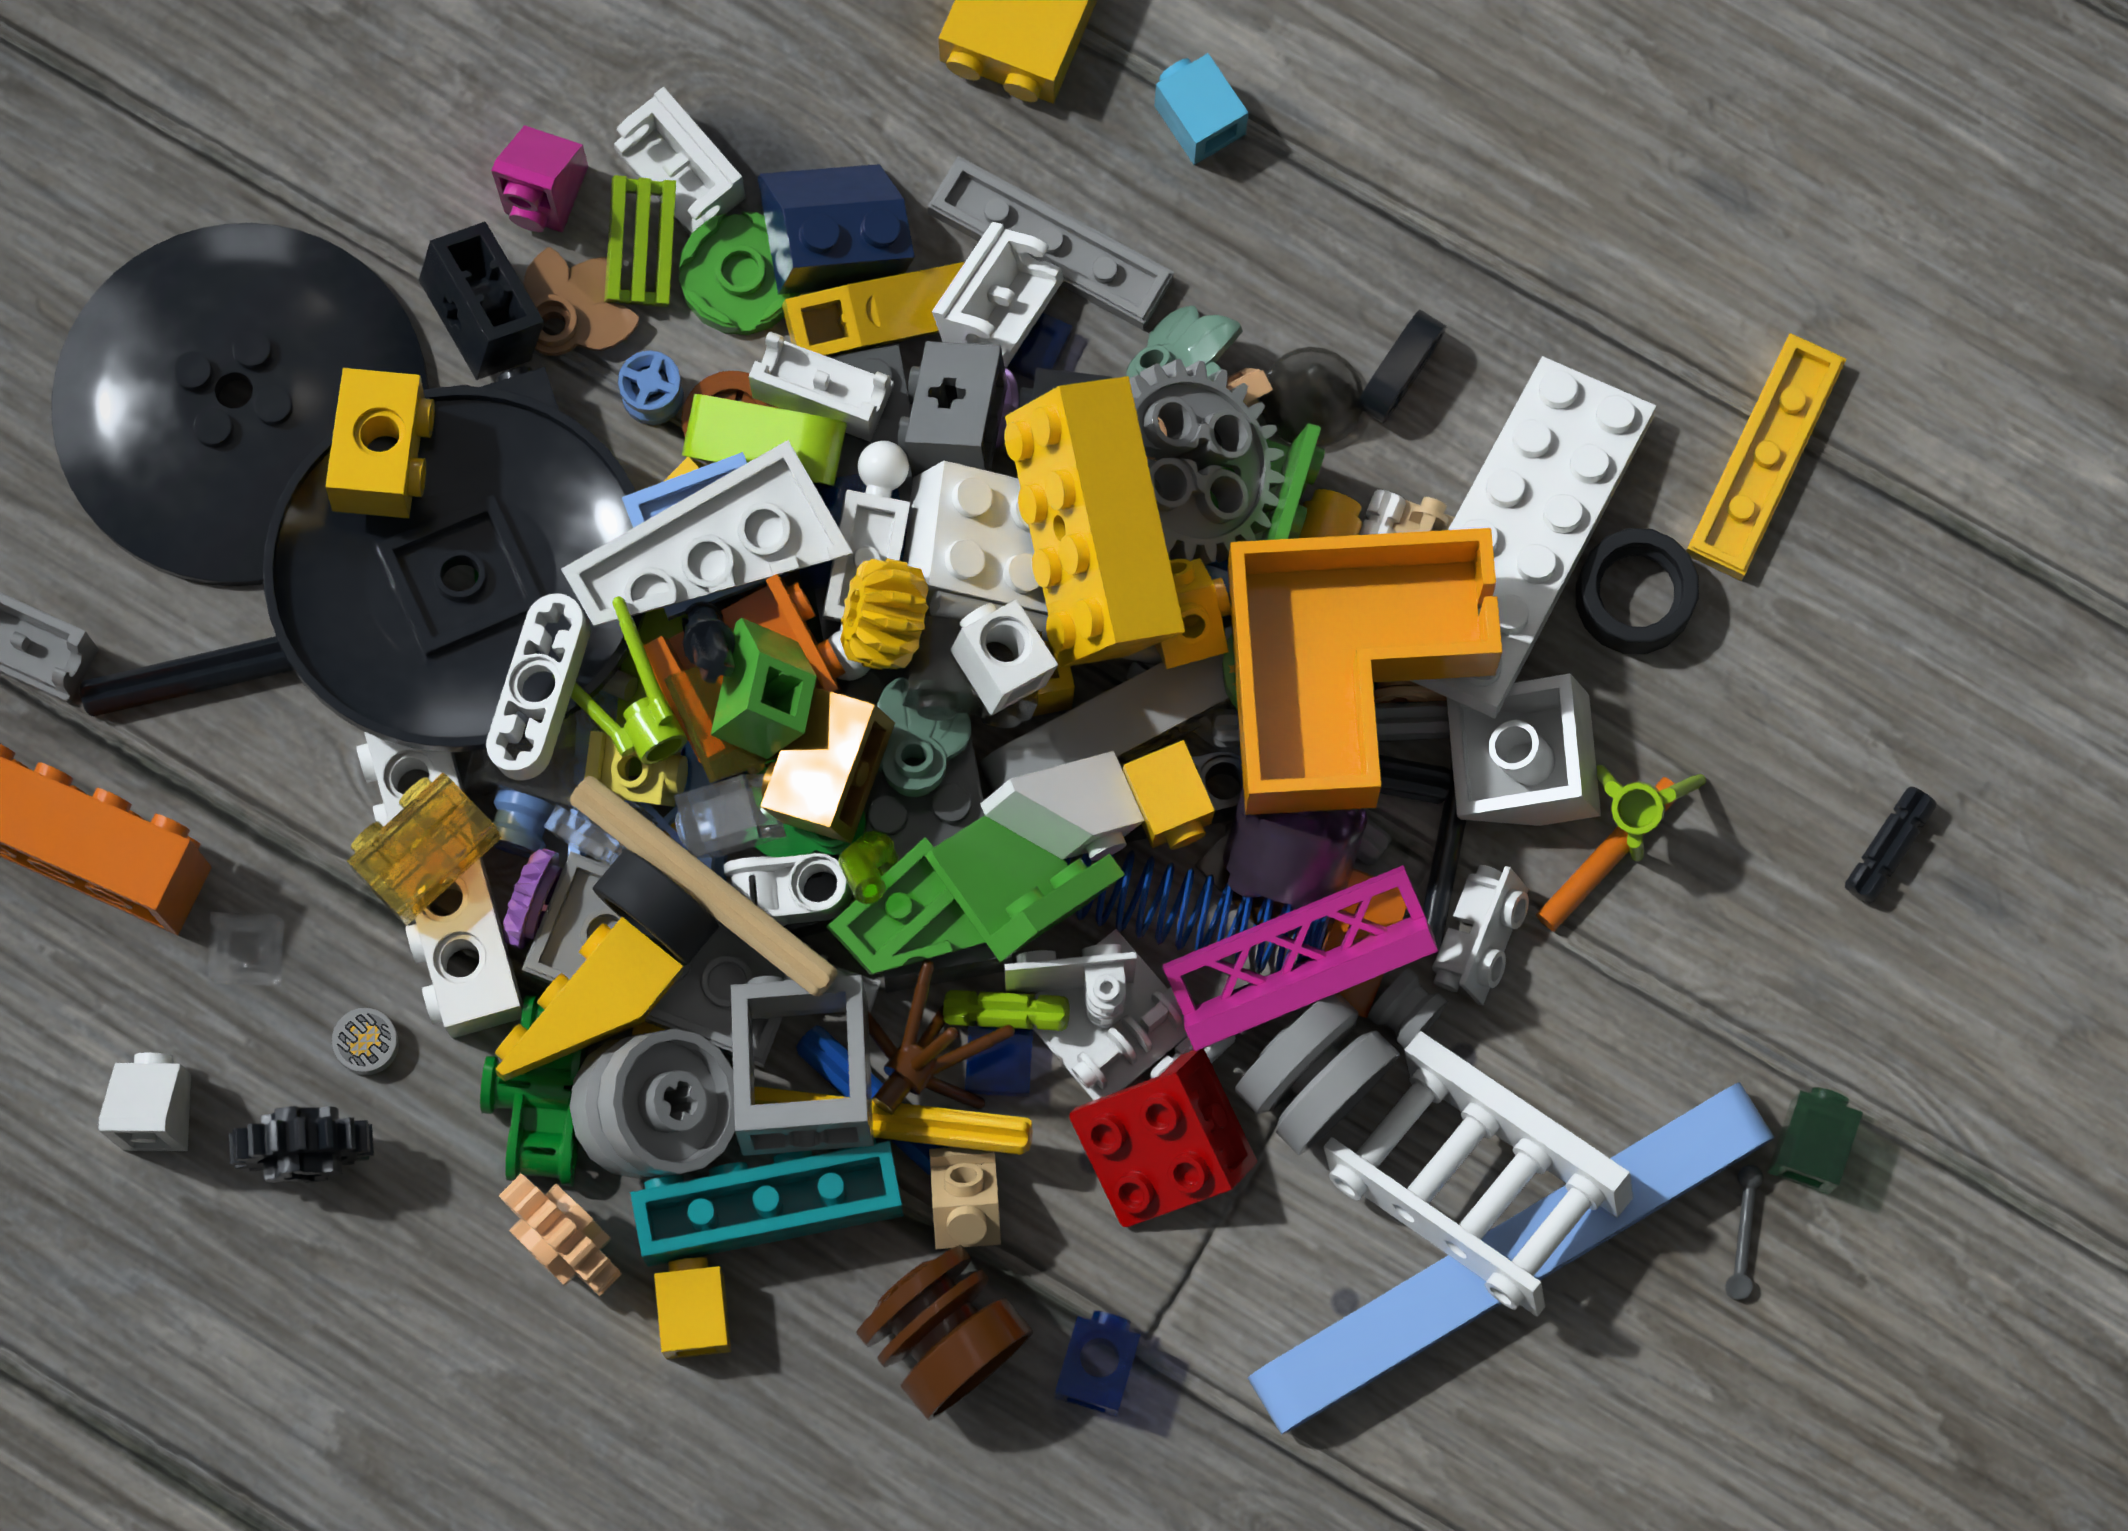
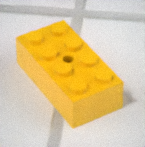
M1129 376L1061 385L1006 415L1005 447L1009 457L1015 461L1021 488L1018 496L1019 510L1023 520L1029 525L1034 547L1032 558L1033 574L1038 585L1043 588L1048 611L1046 621L1047 638L1051 647L1057 652L1060 667L1130 656L1185 632Z

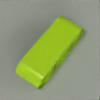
M694 394L682 456L715 463L743 452L748 463L789 440L812 482L834 486L847 423L813 414Z

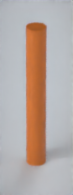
M1663 777L1654 787L1660 791L1675 783ZM1676 800L1665 805V812L1671 807V805ZM1617 826L1536 913V917L1543 925L1555 932L1630 851L1627 844V832Z

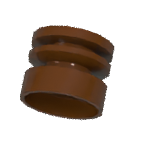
M962 1245L951 1248L933 1260L921 1263L902 1277L879 1299L872 1314L856 1331L857 1336L867 1348L877 1344L892 1333L896 1335L877 1357L884 1368L903 1360L911 1354L918 1363L908 1373L900 1386L928 1421L938 1417L973 1391L1019 1350L1033 1334L1031 1327L1006 1298L993 1302L979 1311L973 1306L972 1302L989 1281L988 1276L983 1270L973 1273L957 1285L953 1282L972 1261L971 1256Z

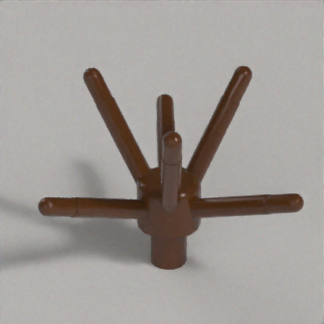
M924 960L921 964L903 1041L898 1049L868 1011L869 1035L889 1060L883 1068L889 1077L872 1100L879 1108L889 1114H893L909 1092L920 1095L924 1088L975 1109L984 1108L985 1100L982 1097L938 1079L934 1075L1011 1038L1015 1033V1028L1012 1025H1006L936 1058L959 1034L956 1028L950 1027L939 1035L946 1023L943 1016L944 1005H942L917 1042L934 969V964L931 960Z

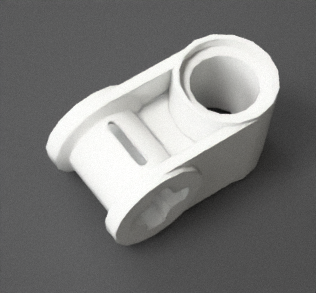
M813 853L788 857H749L724 863V875L731 877L732 886L754 904V883L756 882L757 906L782 926L795 923L827 921L836 918L848 907L851 901L852 886L848 875L840 863L827 854ZM828 872L837 878V889L828 900L812 902L804 897V885L813 874Z

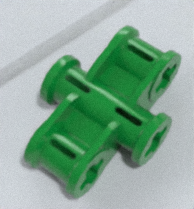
M526 995L522 1009L521 1025L527 1030L544 1011L537 1004L538 997L533 995ZM589 1046L507 1081H503L497 1076L495 1069L500 1064L498 1057L486 1056L480 1091L481 1113L493 1114L496 1108L512 1109L511 1126L506 1149V1180L514 1181L522 1174L525 1176L559 1178L561 1185H573L577 1167L579 1140L574 1132L570 1101L573 1080L588 1055Z

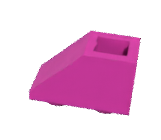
M524 125L496 158L491 170L504 213L509 215V219L514 224L530 231L543 232L545 227L563 232L588 169V162L583 144Z

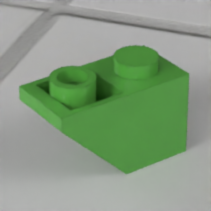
M740 618L736 621L733 632L735 648L732 657L735 669L731 677L723 676L710 735L768 759L805 733L817 676L797 641L747 619Z

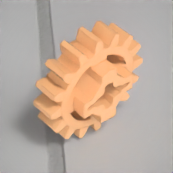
M520 1174L499 1195L502 1201L520 1218L509 1230L510 1233L564 1286L577 1275L595 1293L601 1296L621 1275L620 1270L600 1251L611 1238L557 1184L544 1195L527 1177Z

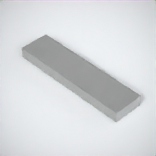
M960 156L956 158L927 206L929 215L977 241H980L992 222L1003 224L1004 229L1034 236L1048 244L1049 249L1043 257L1029 255L1038 261H1046L1060 267L1064 276V281L1060 286L1141 330H1144L1174 279V272Z

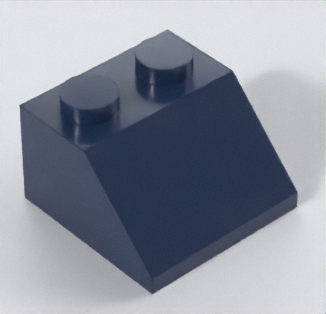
M880 164L759 174L758 184L778 295L822 291L906 273L915 256L905 202Z

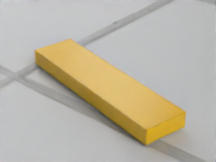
M1789 333L1686 550L1691 558L1742 581L1846 362V358Z

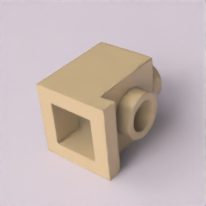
M958 1147L929 1149L936 1249L953 1248L958 1245L963 1247L1001 1245L995 1152Z

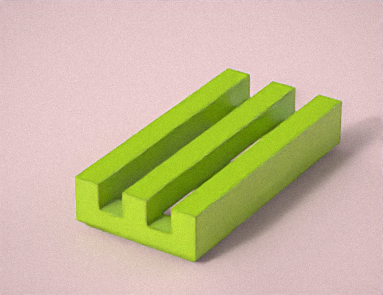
M613 176L604 302L667 307L669 305L676 181L663 180L661 182L652 181V178L639 177L638 179H628L627 176ZM626 193L637 194L631 290L620 289ZM651 195L660 196L654 292H645Z

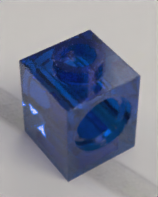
M1097 1310L1093 1311L1091 1320L1077 1316L1056 1386L1055 1399L1118 1417L1141 1336L1129 1331L1131 1321ZM1094 1344H1104L1112 1348L1119 1361L1116 1370L1106 1377L1089 1375L1080 1363V1357L1087 1347Z

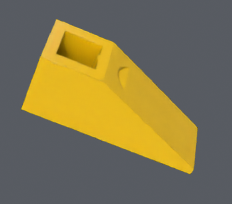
M964 262L848 284L785 299L782 307L791 343L831 357L939 333L932 311L964 265Z
M623 917L620 918L612 929L603 922L581 947L579 953L586 960L575 974L569 979L563 973H560L540 996L537 1004L544 1011L527 1030L519 1023L497 1048L494 1054L502 1060L495 1069L497 1076L503 1081L510 1080L642 1024L683 974V966Z

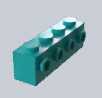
M874 1138V1146L838 1148L836 1152L812 1156V1151L786 1152L774 1156V1164L748 1169L746 1162L729 1163L709 1169V1177L684 1181L683 1175H669L644 1182L645 1189L630 1192L641 1256L649 1267L679 1259L695 1258L903 1217L890 1141L876 1143V1138Z

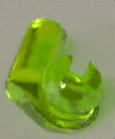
M870 831L862 834L840 854L838 859L840 869L856 900L862 904L877 902L885 893L886 886L881 877L884 874L879 866L887 862L892 867L898 862V854L894 849V842L885 833Z

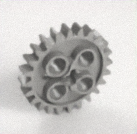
M1176 359L1162 367L1157 363L1141 371L1140 375L1137 374L1129 378L1146 456L1155 458L1153 460L1147 459L1167 551L1168 553L1170 551L1171 560L1187 559L1191 561L1200 558L1205 566L1216 560L1218 563L1229 558L1230 542L1256 541L1255 534L1271 527L1272 524L1265 513L1275 509L1279 499L1269 489L1282 484L1285 476L1271 470V462L1283 457L1284 451L1277 448H1268L1266 439L1277 431L1276 425L1260 426L1256 420L1265 407L1263 402L1247 407L1243 400L1248 386L1243 383L1230 390L1227 389V370L1221 369L1207 377L1204 361H1198L1186 368L1181 359ZM1158 417L1163 421L1167 429V436L1159 427ZM1214 430L1219 434L1222 440V447L1217 443L1215 439ZM1224 467L1231 468V469H1233V470L1235 471V473L1232 472V471L1226 470V469H1221V468H1224ZM1154 478L1159 482L1163 490V498L1156 491ZM1210 491L1217 498L1219 510L1211 500Z

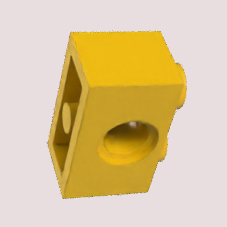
M343 368L325 486L332 511L409 518L412 496L422 497L424 493L426 459L418 458L420 438H430L432 435L435 413L434 399L425 398L420 375ZM381 436H390L398 440L387 451L376 452L367 448L374 439Z

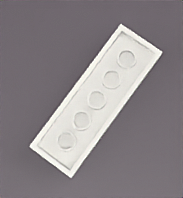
M1541 357L1448 529L1491 528L1496 576L1493 596L1498 598L1502 655L1496 675L1410 681L1494 719L1497 717L1654 418L1656 405L1546 357Z

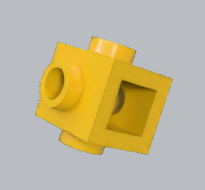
M1200 558L1191 561L1187 559L1170 560L1185 632L1155 644L1166 669L1228 653L1222 617L1231 615V606L1222 578L1212 580Z

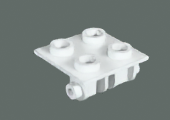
M1117 929L1097 944L1121 945L1122 953L1136 952ZM1137 953L1134 983H1126L1123 1016L1112 1027H1098L1088 1019L1085 1011L1083 987L1040 991L1035 995L1036 999L1039 995H1058L1068 998L1070 1018L1067 1029L1063 1031L1039 1030L1034 1025L1033 1030L1093 1101L1125 1089L1188 1036L1184 1028V1015L1172 988L1167 989Z
M1118 944L1089 946L1082 949L1083 957L1056 959V952L1050 950L1021 953L1017 955V963L1005 964L1006 993H1030L1083 987L1085 1011L1088 1019L1098 1027H1112L1123 1016L1126 983H1134L1137 955L1136 952L1122 953L1121 945Z

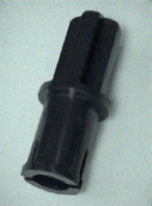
M704 601L692 604L685 610L688 619L682 617L681 621L685 633L683 638L684 652L690 662L699 667L702 680L715 684L720 675L731 677L734 672L735 663L732 654L734 653L735 639L733 631L724 623L722 612L716 605Z

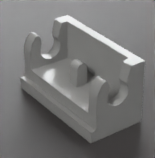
M0 592V673L70 704L99 648L86 631Z

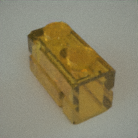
M445 773L440 774L433 782L428 777H424L413 784L399 801V805L403 809L385 826L377 821L364 829L351 845V849L355 854L347 860L353 872L405 926L410 924L501 839L500 833L493 822Z

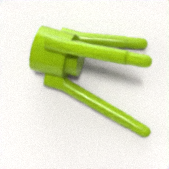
M617 596L613 599V607L647 697L636 701L624 711L623 717L626 723L623 728L576 682L571 698L609 735L622 757L636 751L643 764H655L676 754L684 747L688 738L657 682L624 598Z
M1596 766L1597 779L1604 787L1605 792L1613 798L1611 807L1613 819L1619 828L1628 833L1627 844L1634 861H1641L1643 859L1644 833L1650 832L1659 825L1664 817L1665 805L1699 789L1706 783V777L1702 774H1697L1660 791L1650 783L1640 781L1623 786L1605 766Z

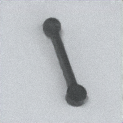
M1755 1165L1742 1167L1738 1174V1181L1743 1187L1735 1267L1734 1275L1729 1277L1725 1284L1727 1295L1734 1300L1747 1298L1753 1289L1752 1282L1747 1276L1756 1189L1762 1185L1764 1180L1762 1170Z

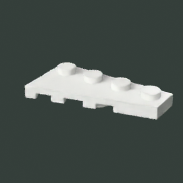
M789 440L563 567L561 570L595 627L618 620L612 603L613 599L617 596L624 598L630 615L634 616L770 578L776 574L781 575L849 556L853 552Z

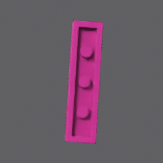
M1402 865L1163 964V970L1184 1015L1185 1031L1194 1051H1197L1438 952L1434 934L1405 866ZM1397 886L1411 916L1387 927L1363 918L1373 896ZM1359 902L1354 914L1341 910ZM1324 916H1329L1349 924L1342 944L1339 947L1325 952L1303 943L1311 922ZM1298 928L1294 939L1281 935ZM1359 928L1370 932V934L1354 940ZM1264 941H1269L1289 949L1281 970L1268 976L1242 968L1250 948ZM1239 952L1234 964L1222 960ZM1298 953L1310 957L1294 965ZM1203 966H1209L1229 974L1221 995L1198 1005L1194 1004L1182 976ZM1238 978L1250 982L1234 989Z

